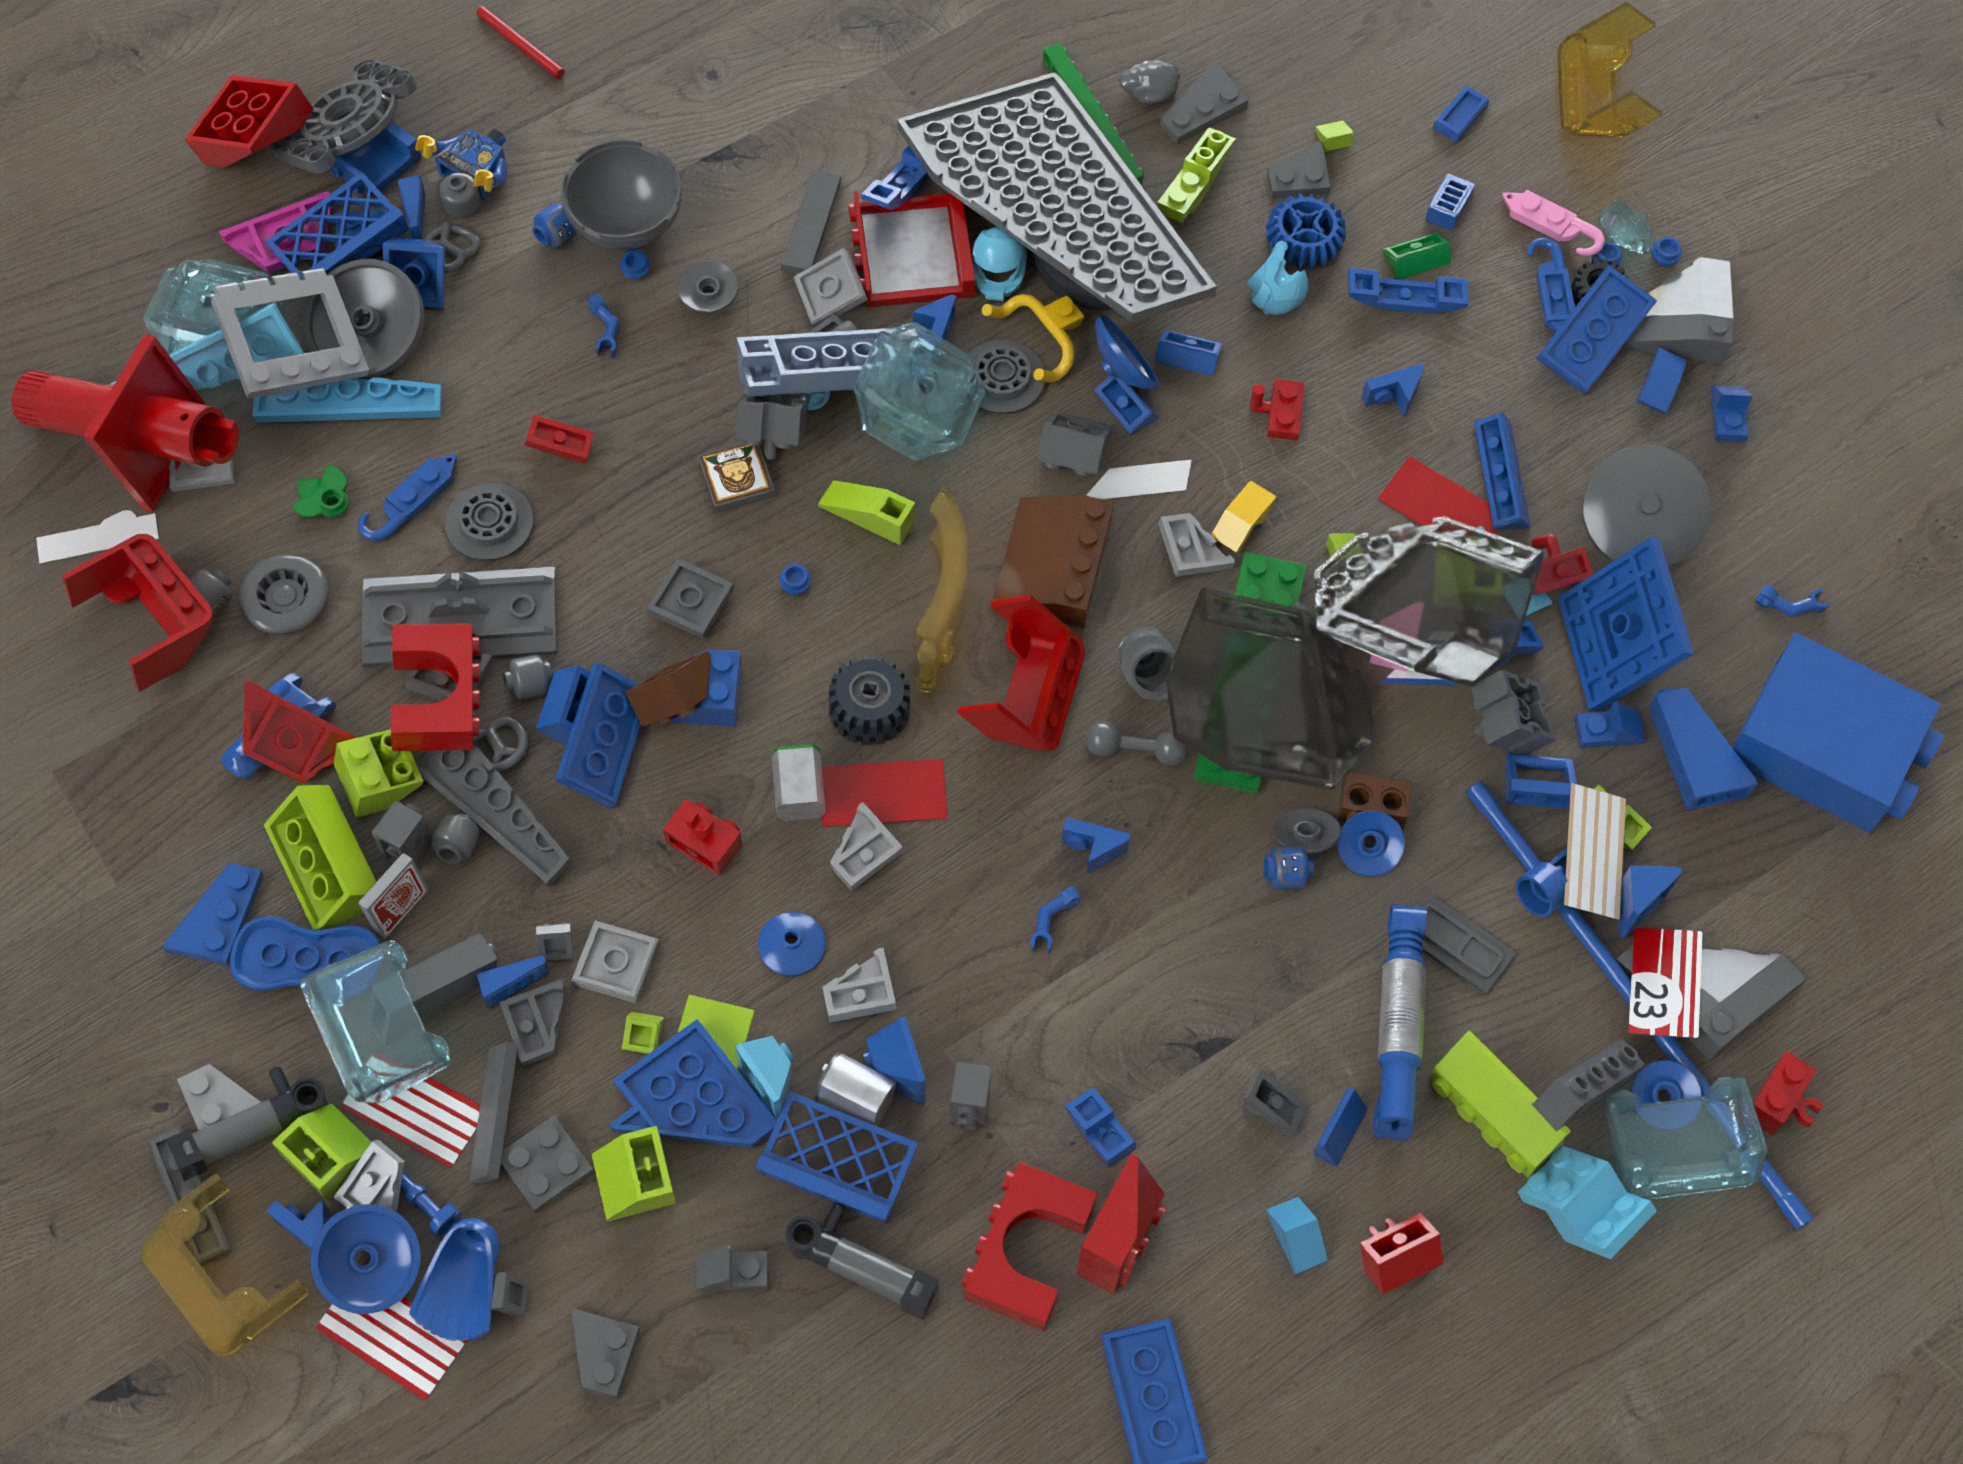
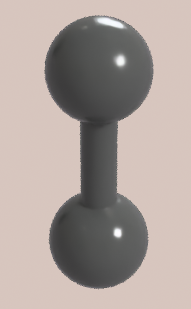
M1098 721L1092 724L1085 734L1087 749L1093 755L1102 758L1112 756L1119 748L1154 752L1160 763L1174 767L1181 765L1187 760L1191 749L1188 738L1177 730H1167L1162 732L1156 739L1121 735L1119 729L1113 723Z

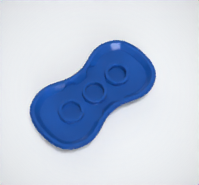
M264 916L249 921L238 932L230 954V970L236 982L251 990L266 991L285 986H304L316 990L327 997L346 1000L363 995L374 984L381 965L382 950L377 936L362 926L342 925L330 929L312 930L297 926L280 917Z

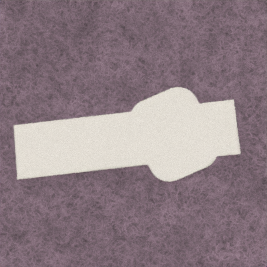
M124 510L103 520L100 525L38 537L36 540L39 563L107 550L137 534H149L155 539H159L155 513L136 517L132 511Z

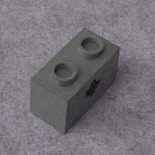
M394 801L372 831L383 859L392 864L404 853L412 858L417 866L431 847L430 827L424 820V813L416 806L409 803L404 806Z
M956 1062L951 1097V1124H957L956 1126L963 1130H976L977 1127L985 1128L990 1092L991 1066Z

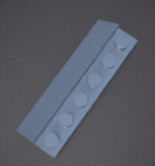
M916 327L736 337L740 386H745L748 396L926 385L929 382L930 374L922 357L923 344Z

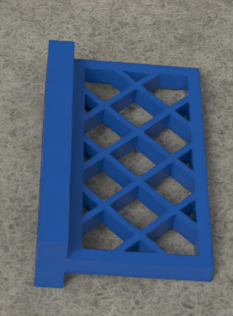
M361 172L266 240L265 243L291 273L296 272L299 279L302 280L301 273L297 269L299 259L314 260L313 267L309 270L323 268L327 275L345 263L371 258L383 249V242L391 237L401 236L409 230V227L401 211L396 206L394 207L366 175ZM361 184H364L368 189L367 199L351 198L352 191ZM334 204H343V216L327 215L328 208ZM350 205L365 206L364 217H348ZM371 206L384 207L388 211L380 218H369ZM310 221L320 222L318 234L303 233L304 226ZM326 222L341 223L340 234H324ZM347 224L362 225L361 232L356 236L345 235ZM285 239L296 240L294 251H281L277 245ZM302 240L317 241L315 253L300 252ZM323 241L338 242L337 249L331 254L321 253Z
M789 1091L763 1155H760L755 1168L759 1173L833 1203L838 1202L848 1209L888 1224L893 1213L892 1209L919 1143ZM796 1102L806 1106L812 1120L793 1127L788 1116L793 1103ZM813 1110L821 1112L823 1115L815 1117ZM830 1117L840 1120L844 1133L825 1140L818 1123ZM785 1122H787L789 1129L782 1132ZM845 1122L855 1126V1128L848 1130ZM815 1125L821 1142L802 1150L795 1132ZM862 1130L872 1133L876 1146L857 1153L850 1136ZM792 1135L798 1152L785 1158L774 1154L773 1151L777 1141ZM877 1135L888 1139V1141L880 1144ZM847 1137L854 1155L834 1163L827 1145ZM894 1143L908 1147L904 1160L889 1166L883 1148ZM824 1147L831 1165L818 1171L809 1168L804 1155ZM879 1150L886 1168L867 1176L860 1158ZM801 1157L804 1165L796 1163L792 1160ZM856 1160L863 1178L850 1184L843 1182L837 1168ZM900 1168L895 1180L892 1171ZM833 1170L836 1178L828 1176L825 1173ZM888 1173L893 1187L888 1199L874 1194L869 1181ZM865 1183L868 1188V1191L858 1188L857 1186Z

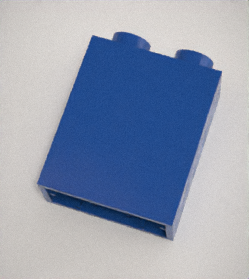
M1794 632L1766 681L1733 749L1753 775L1871 833L1885 814L1901 820L1911 806L1920 785L1906 779L1905 776L1912 763L1926 769L1943 740L1944 734L1930 727L1941 703Z

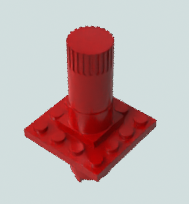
M145 334L114 385H102L31 370L21 375V378L17 380V384L14 386V391H12L11 407L13 414L16 415L15 418L21 424L84 438L140 507L151 512L154 511L170 484L169 465L171 460H175L176 471L181 462L207 467L214 463L225 464L232 459L239 444V428L236 421L226 419L221 410L205 404L158 339L152 335Z

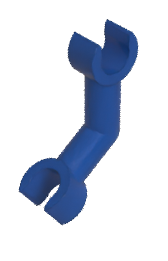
M594 293L586 299L590 303L587 307L592 314L598 315L606 323L603 337L599 338L596 342L597 355H600L602 347L610 346L611 358H613L617 352L615 338L619 327V319L607 308L601 296Z
M1764 585L1762 591L1759 592L1755 599V602L1760 606L1766 608L1773 607L1790 617L1810 610L1821 613L1831 603L1829 601L1821 604L1816 601L1815 598L1819 597L1824 589H1816L1808 598L1791 603L1780 597L1778 591L1769 585Z
M1074 886L1068 887L1057 898L1039 908L1036 933L1032 935L1030 940L1032 952H1034L1035 943L1038 940H1045L1048 943V954L1051 952L1052 938L1049 935L1051 916L1063 909H1070L1081 902L1079 900L1080 895Z

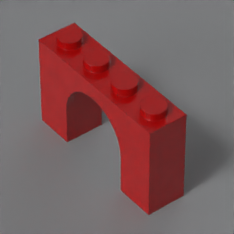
M392 624L393 670H436L448 675L457 685L449 697L434 704L391 705L392 751L473 750V737H480L479 717H473V710H480L479 690H473V683H479V663H473V656H479V637L472 636V624Z
M1018 1162L1015 1172L1008 1170L1001 1188V1190L1006 1191L1002 1203L995 1202L991 1210L988 1222L993 1223L988 1236L985 1234L981 1235L975 1250V1254L979 1255L975 1268L968 1266L961 1286L966 1288L965 1300L1044 1332L1057 1301L1059 1290L1016 1272L1005 1257L1003 1250L1004 1240L1016 1225L1030 1219L1047 1220L1083 1234L1095 1206L1097 1193Z

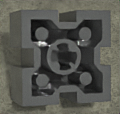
M745 391L744 396L738 402L736 439H742L744 443L749 445H761L763 440H765L764 458L769 460L776 458L777 447L789 449L793 448L794 445L798 446L806 431L809 394L748 396Z
M1500 670L1471 686L1474 696V708L1480 715L1484 716V720L1474 727V733L1477 737H1483L1487 745L1500 749L1506 748L1516 754L1528 755L1556 740L1550 718L1544 714L1542 708L1546 704L1539 682L1525 677L1518 680L1516 674Z

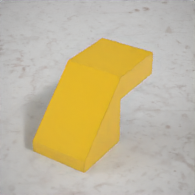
M1249 481L1226 508L1211 535L1233 551L1240 552L1254 526L1263 523L1277 496L1255 482Z

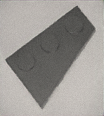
M1214 61L1161 117L1160 126L1173 142L1178 145L1245 109L1248 106V98L1217 62Z

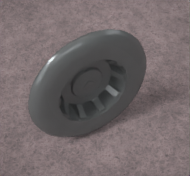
M1008 340L990 341L976 347L966 356L960 369V382L966 396L978 407L995 413H1011L1026 408L1040 395L1045 382L1036 380L1033 374L1036 369H1044L1039 357L1031 349L1020 343Z
M500 483L479 484L463 491L453 500L445 517V531L451 544L464 555L480 560L499 559L515 552L527 540L533 525V512L525 496L513 487Z
M293 554L272 556L256 564L244 577L239 590V606L247 621L262 631L276 634L294 632L306 627L321 614L328 600V581L321 568L305 557Z

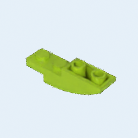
M1210 127L1207 129L1186 157L1183 169L1157 202V207L1163 215L1181 223L1189 213L1193 215L1220 172L1234 145L1235 138Z

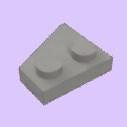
M210 1064L177 1079L198 1130L261 1103Z

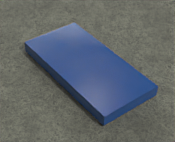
M1608 265L1536 359L1585 395L1657 300Z
M597 662L592 665L555 781L611 808L616 806L641 727V723L625 693L638 683Z
M1171 1318L1101 1334L1100 1337L1132 1463L1199 1464L1207 1462L1208 1457Z

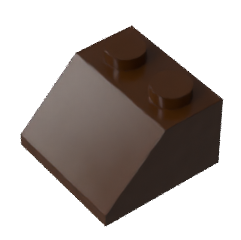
M708 651L664 667L625 692L642 727L654 722L659 727L675 719L674 715L678 714L679 718H683L697 711L695 705L707 697L711 659Z

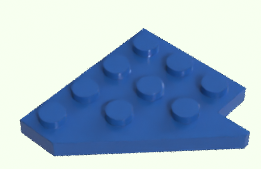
M698 1019L613 1080L615 1086L632 1107L609 1124L611 1130L616 1133L626 1134L657 1126L660 1138L753 1148L771 1135L777 1122L773 1114Z

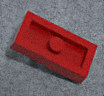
M533 414L524 446L585 464L594 432Z

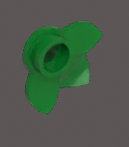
M328 465L322 475V480L298 478L297 490L301 499L294 503L292 509L300 516L307 518L320 515L330 518L341 516L349 507V498L345 493L347 486L345 475L337 467ZM332 502H338L333 506H329Z

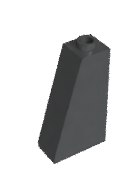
M478 933L373 986L368 1021L384 1045L387 1046L478 987L477 974L494 969L497 966L499 957L496 948L492 943H487L482 935Z

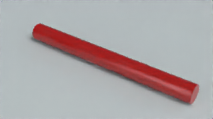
M484 6L477 10L476 15L554 77L560 79L564 75L565 70Z

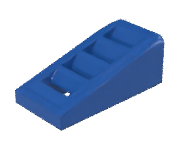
M1447 174L1428 208L1425 220L1453 231L1475 184ZM1450 185L1456 186V187L1461 188V189H1463V190H1465V191H1462V190L1457 189V188H1455V187H1452V186H1450ZM1446 191H1449V192H1452V193H1454V194H1457V195L1461 196V198H1459V197H1457V196H1454V195H1452V194H1449V193H1447ZM1443 198H1445V199H1447V200H1450V201H1452V202H1455V203H1457V205L1454 204V203H1451V202H1449V201H1446V200H1444ZM1439 205H1442V206H1444V207H1447V208H1449V209H1452L1453 211L1448 210V209H1446V208H1443V207H1441V206H1439Z
M420 175L399 179L398 186L412 239H422L426 194Z
M538 956L480 972L477 976L486 1007L489 1008L545 977L550 972L545 957Z

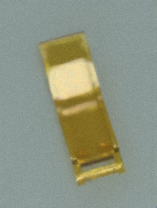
M945 486L942 487L930 507V514L936 518L938 523L930 535V542L935 545L938 551L942 573L935 596L916 629L917 636L924 640L917 652V662L920 665L917 686L923 692H931L935 689L936 673L942 663L947 664L955 649L953 644L963 621L967 600V535L957 501L950 489Z

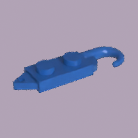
M1538 238L1529 244L1527 255L1529 257L1533 256L1534 249L1541 246L1546 247L1551 252L1552 261L1546 262L1538 268L1536 281L1544 326L1550 327L1556 333L1575 309L1568 269L1565 266L1561 246L1550 238Z
M456 454L435 460L430 457L386 497L383 506L389 521L379 530L372 531L366 527L369 514L364 513L358 522L360 534L369 541H382L393 535L407 521L410 522L454 482L453 472L457 463Z

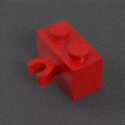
M685 799L663 828L667 844L719 876L743 845L740 829L735 823L728 819L722 821L715 817L712 811L700 802L694 804Z
M1786 1051L1776 1062L1742 1117L1771 1136L1783 1126L1791 1112L1795 1114L1799 1124L1804 1127H1810L1815 1120L1806 1114L1805 1109H1811L1818 1114L1823 1105L1814 1098L1805 1099L1801 1095L1817 1069Z
M1421 1213L1397 1225L1388 1218L1385 1220V1231L1378 1232L1372 1226L1369 1228L1371 1238L1360 1243L1364 1272L1382 1294L1444 1264L1440 1234Z

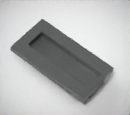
M1432 895L1423 906L1427 911L1423 952L1486 995L1496 980L1503 975V971L1516 953Z

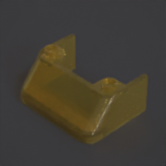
M1627 1L1568 35L1558 47L1561 127L1571 135L1621 138L1662 116V112L1634 91H1630L1616 99L1615 69L1629 61L1632 54V41L1656 27L1654 21Z
M215 1173L166 1211L142 1245L141 1258L206 1347L214 1354L225 1356L238 1350L309 1295V1292L296 1279L269 1301H266L261 1293L252 1287H241L226 1298L223 1296L184 1244L198 1232L201 1225L200 1212L230 1190L219 1175Z

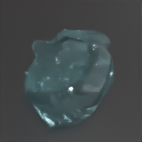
M1617 198L1599 212V226L1613 243L1628 248L1630 251H1637L1639 254H1647L1650 251L1653 237L1652 228L1647 225L1648 213L1644 212L1641 215H1637L1620 198Z

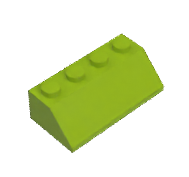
M330 785L297 786L266 821L264 827L312 929H330L363 914L358 903L374 886L376 880Z
M1470 1030L1464 1034L1435 1066L1429 1077L1434 1090L1441 1097H1448L1457 1106L1458 1114L1466 1122H1473L1482 1131L1483 1139L1491 1147L1498 1148L1507 1157L1506 1160L1511 1168L1518 1173H1523L1527 1178L1550 1159L1553 1153L1558 1151L1571 1132L1566 1125L1558 1131L1553 1129L1532 1105L1538 1098Z

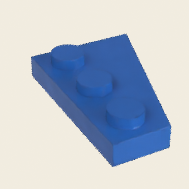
M229 863L163 944L162 948L164 951L230 966V954L238 932L246 924L264 876L262 871Z

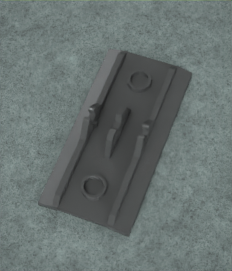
M555 567L363 579L361 646L363 667L393 665L392 624H472V636L479 637V656H473V659H481V654H489L492 658L557 654Z

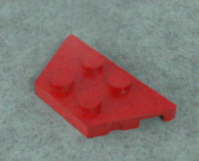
M246 680L244 684L242 753L303 784L315 776L319 770L334 763L337 743L357 738L261 686Z

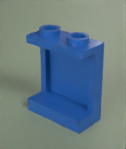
M391 120L377 136L366 144L348 153L335 156V164L328 171L335 178L341 177L346 182L363 172L381 192L422 157L420 151L415 150L417 139ZM361 184L353 192L358 195L361 193L367 198L368 189L364 184Z

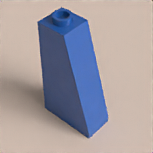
M1673 687L1658 691L1648 709L1687 811L1749 798L1757 786L1755 777L1687 687L1676 690Z

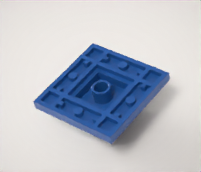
M1650 537L1558 597L1587 706L1591 711L1598 712L1694 654L1660 539Z

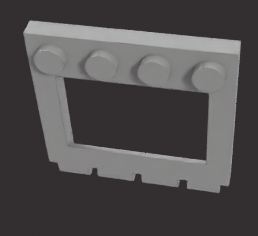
M323 268L302 271V280L299 279L296 272L272 276L271 286L266 277L242 281V291H240L237 283L214 286L215 295L212 296L211 303L247 399L368 375V365L333 275L327 276ZM320 294L340 347L254 363L234 309Z

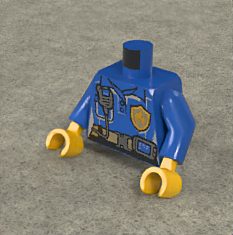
M492 129L486 137L473 130H467L461 136L445 141H435L426 135L418 137L415 150L423 151L422 155L426 159L435 156L439 175L443 178L454 173H466L472 176L474 187H478L481 200L484 201L492 188L503 186L506 183L508 164L505 160L504 151L501 148L506 142V138L499 130Z

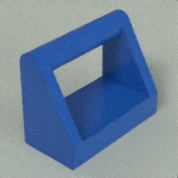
M1513 753L1506 754L1505 804L1570 809L1571 783L1577 784L1573 759ZM1516 767L1564 771V783L1518 779Z

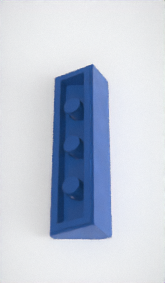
M1501 412L1475 421L1474 425L1493 529L1510 530L1530 527L1510 420Z

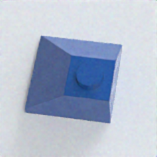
M391 237L383 242V261L394 265L412 280L419 290L424 307L444 308L445 247L422 239Z
M905 1016L866 1039L867 1051L862 1053L865 1066L897 1081L895 1092L921 1104L926 1102V1079Z

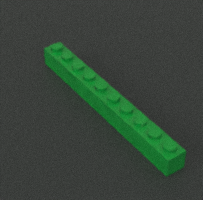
M1060 42L1044 48L1043 61L1051 73H1058L1142 186L1143 170L1137 166L1133 154L1128 152L1126 143L1120 139L1117 129L1111 125L1109 116L1104 114L1100 102L1094 98L1092 89L1087 87L1084 76L1077 71L1075 62L1070 60L1067 49L1063 48Z

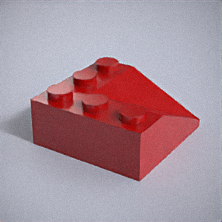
M231 75L187 135L185 141L203 165L225 168L298 131L305 124L306 119L314 108L297 83Z
M1131 1154L1086 1237L1081 1247L1077 1275L1112 1294H1115L1119 1285L1124 1288L1126 1287L1133 1274L1137 1255L1140 1257L1143 1255L1151 1239L1146 1236L1151 1224L1158 1226L1167 1208L1162 1205L1165 1193L1139 1157Z

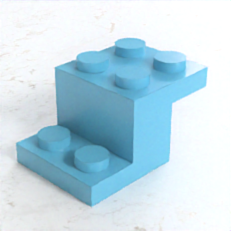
M1565 1146L1553 1153L1550 1160L1537 1173L1533 1174L1517 1192L1524 1203L1547 1212L1565 1242L1608 1259H1612L1657 1212L1650 1200L1626 1191L1608 1161Z

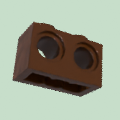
M1346 772L1341 785L1338 821L1346 822L1357 813L1375 810L1386 813L1394 818L1403 830L1409 813L1411 781ZM1351 799H1361L1365 805H1356ZM1384 803L1394 804L1397 810L1387 809Z

